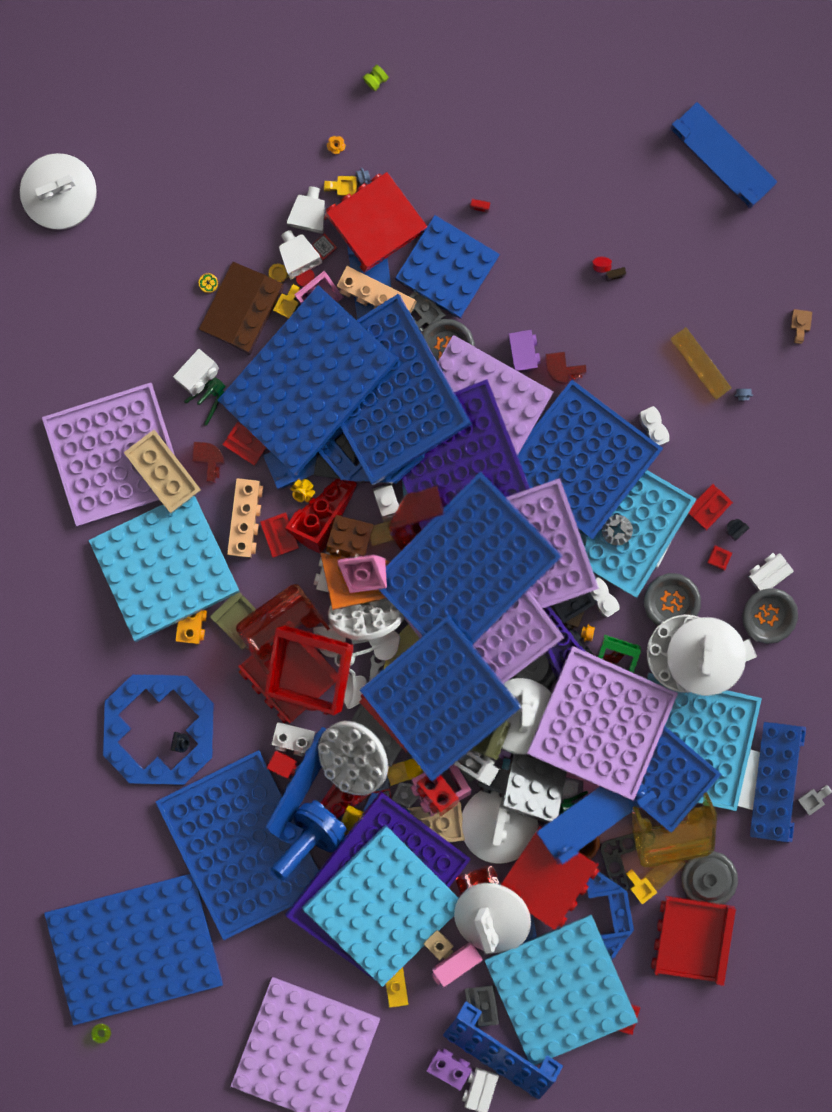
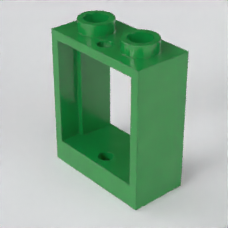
M604 634L596 657L603 659L606 648L632 656L628 671L634 673L641 653V646Z

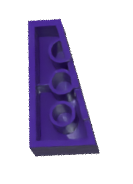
M548 606L542 609L564 637L545 652L551 669L558 680L571 647H576L582 651L585 650L574 639V636L563 625L551 607Z

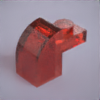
M565 352L545 355L548 375L559 384H568L569 376H571V379L583 378L582 375H585L587 372L586 365L567 367Z
M194 442L193 462L208 463L207 482L216 483V478H220V467H217V464H225L223 454L211 443Z
M489 865L460 874L455 879L461 895L465 890L474 885L484 883L499 884L497 872L493 866Z

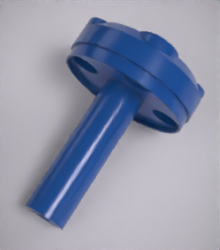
M313 800L311 803H303L294 814L293 819L296 826L305 831L271 868V872L282 881L287 878L315 845L324 851L334 852L345 838V832L347 831L345 825L316 800Z

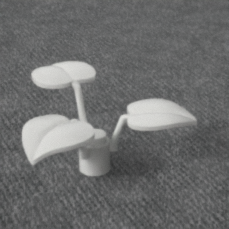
M331 625L313 628L314 634L346 642V637L336 633ZM393 630L382 637L369 639L372 647L352 653L350 666L354 663L356 656L373 650L375 656L380 660L393 658L398 651L400 635ZM320 649L325 656L335 657L336 665H340V654ZM349 669L351 675H348L344 703L348 709H351L360 704L359 701L362 699L360 697L362 694L360 689L367 684V680L364 676H355V672Z

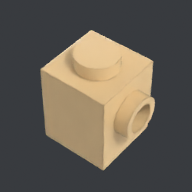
M438 930L423 943L439 960L442 958L447 959L453 953V944Z

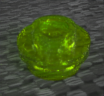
M101 1023L94 1026L91 1035L97 1043H105L111 1036V1030L106 1024ZM99 1030H104L105 1035L103 1037L98 1035Z

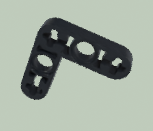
M648 829L606 840L601 844V854L608 878L612 880V876H619L623 873V877L619 878L621 883H625L623 888L626 891L629 889V883L621 855L653 845L655 835L652 831ZM644 833L651 835L652 838L649 839V843L646 844L645 841H640V846L637 847L634 835H637L638 839L643 838ZM626 838H631L633 841V846L630 849H625L622 845L623 840ZM619 840L621 852H618V848L613 849L612 854L604 852V849L607 848L606 844L615 846L617 845L615 841ZM612 862H618L620 865V870L617 873H612L609 869Z

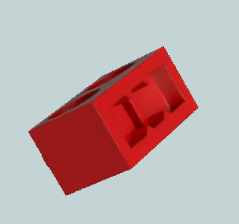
M276 750L267 769L288 779L290 776H295V770L299 766L297 765L298 760Z
M427 775L417 781V793L422 799H427L429 802L428 807L434 814L438 813L441 817L459 804V797L441 775L434 781H431ZM433 783L436 787L433 790H428L425 785ZM445 798L448 802L445 805H440L437 800Z

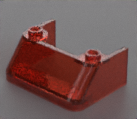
M434 486L419 492H410L402 499L388 526L391 536L401 551L422 531L419 522L444 515L438 487Z
M293 584L242 619L237 624L236 631L266 674H269L270 671L264 662L271 659L276 628L283 625L298 628L302 624L306 628H314L320 622L327 631L330 628L298 584Z

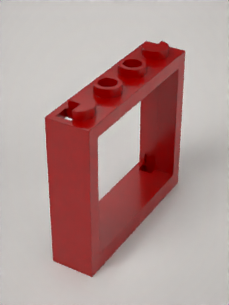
M286 625L276 628L265 695L271 696L276 701H288V704L293 706L301 705L305 706L307 710L322 711L324 715L334 716L341 712L343 708L354 645ZM287 639L341 655L333 703L279 687Z

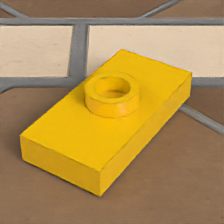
M348 805L341 820L347 828L345 837L364 813Z
M402 967L386 983L389 1008L409 1005Z

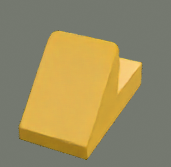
M412 758L393 764L392 767L388 766L387 776L392 786L411 780L424 773V771L415 759Z

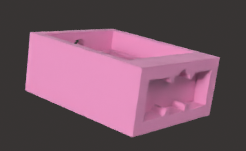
M453 764L447 770L460 790L455 793L460 801L471 795V788L459 768ZM425 772L412 779V786L410 788L415 797L419 796L416 791L418 789L417 781L427 775ZM419 796L422 801L420 806L424 813L428 812L431 817L435 815L428 807L429 802L427 799H422ZM444 799L438 804L445 805L448 801Z
M468 942L447 959L435 965L432 977L438 985L442 984L445 987L481 962L482 957L475 946Z

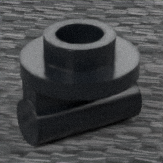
M735 519L727 524L726 533L736 541L750 528L740 519Z
M174 731L170 750L183 753L190 745L189 737L187 734Z

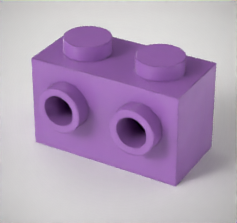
M532 330L509 333L508 338L513 368L518 372L537 370L541 362L539 353H535L534 346H537L536 334L532 335Z
M445 1048L442 1050L437 1049L427 1067V1072L461 1090L472 1071V1068L469 1066L470 1063L463 1058L457 1060L452 1057L453 1053Z

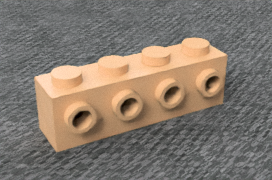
M346 266L337 284L340 294L348 298L352 295L357 298L356 301L364 306L370 304L376 308L396 294L402 297L410 314L416 304L415 299L349 266Z
M236 479L227 553L229 556L251 558L252 554L256 553L257 543H253L254 535H258L259 524H256V516H260L261 505H258L259 497L263 496V486H260V481Z

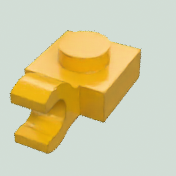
M338 176L337 182L324 181V191H337V196H346L348 194L352 196L356 193V176Z
M293 284L287 296L281 294L273 311L289 319L299 304L295 300L294 294L301 288Z
M632 869L626 873L634 884L630 889L641 904H644L658 893L646 877L640 880Z

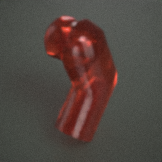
M613 651L611 654H604L603 660L616 664L626 654Z

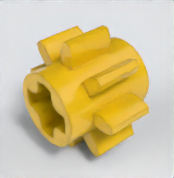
M297 479L290 488L293 491V498L298 502L305 500L308 503L315 494L313 484L307 479L302 481Z

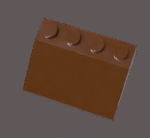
M232 262L199 330L250 355L284 288L283 283Z

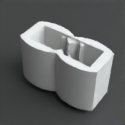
M654 406L641 411L639 420L642 427L647 431V436L659 446L667 444L669 442V433L666 427L661 424L659 411Z
M596 578L599 589L590 593L596 602L599 612L607 618L620 610L619 604L615 597L609 594L605 582L600 578Z

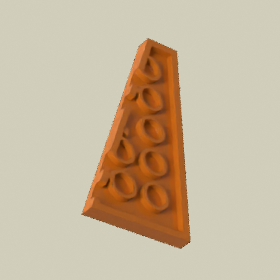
M320 553L332 610L387 599L379 589L350 593L338 564V560L349 558ZM385 560V567H386L391 561Z

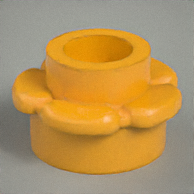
M332 136L328 139L327 149L332 154H339L344 151L346 145L342 137Z
M587 624V627L583 626L581 638H584V642H592L595 627L589 626L590 624Z

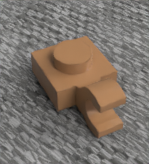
M793 309L790 329L796 330L794 343L802 344L804 341V331H810L813 312Z

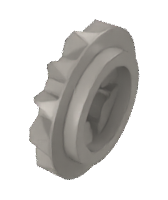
M622 515L611 516L602 527L604 539L616 546L627 543L633 533L631 522ZM620 522H621V527H620V529H621L625 534H623V533H617V535H615V537H613V536H614V530H613L610 526H612V527H613V526H614V527H617V526L620 524Z

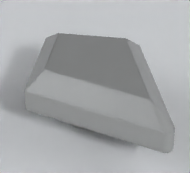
M399 783L392 800L410 808L419 796L415 797L410 787L412 784Z

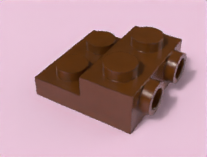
M336 515L326 552L335 557H364L373 524Z

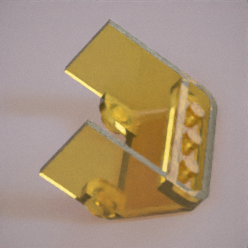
M708 793L703 794V807L692 809L688 813V819L681 821L672 833L662 825L652 827L649 819L641 818L637 806L633 807L632 830L638 858L643 867H653L704 857L714 851L717 813Z

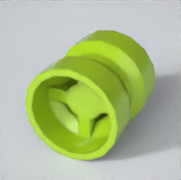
M377 64L372 68L370 74L366 73L362 77L373 91L379 88V84L385 83L389 79L388 75Z

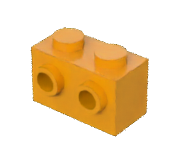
M202 610L178 622L176 642L200 644V641H204L205 629H202L203 621L206 622L207 610Z

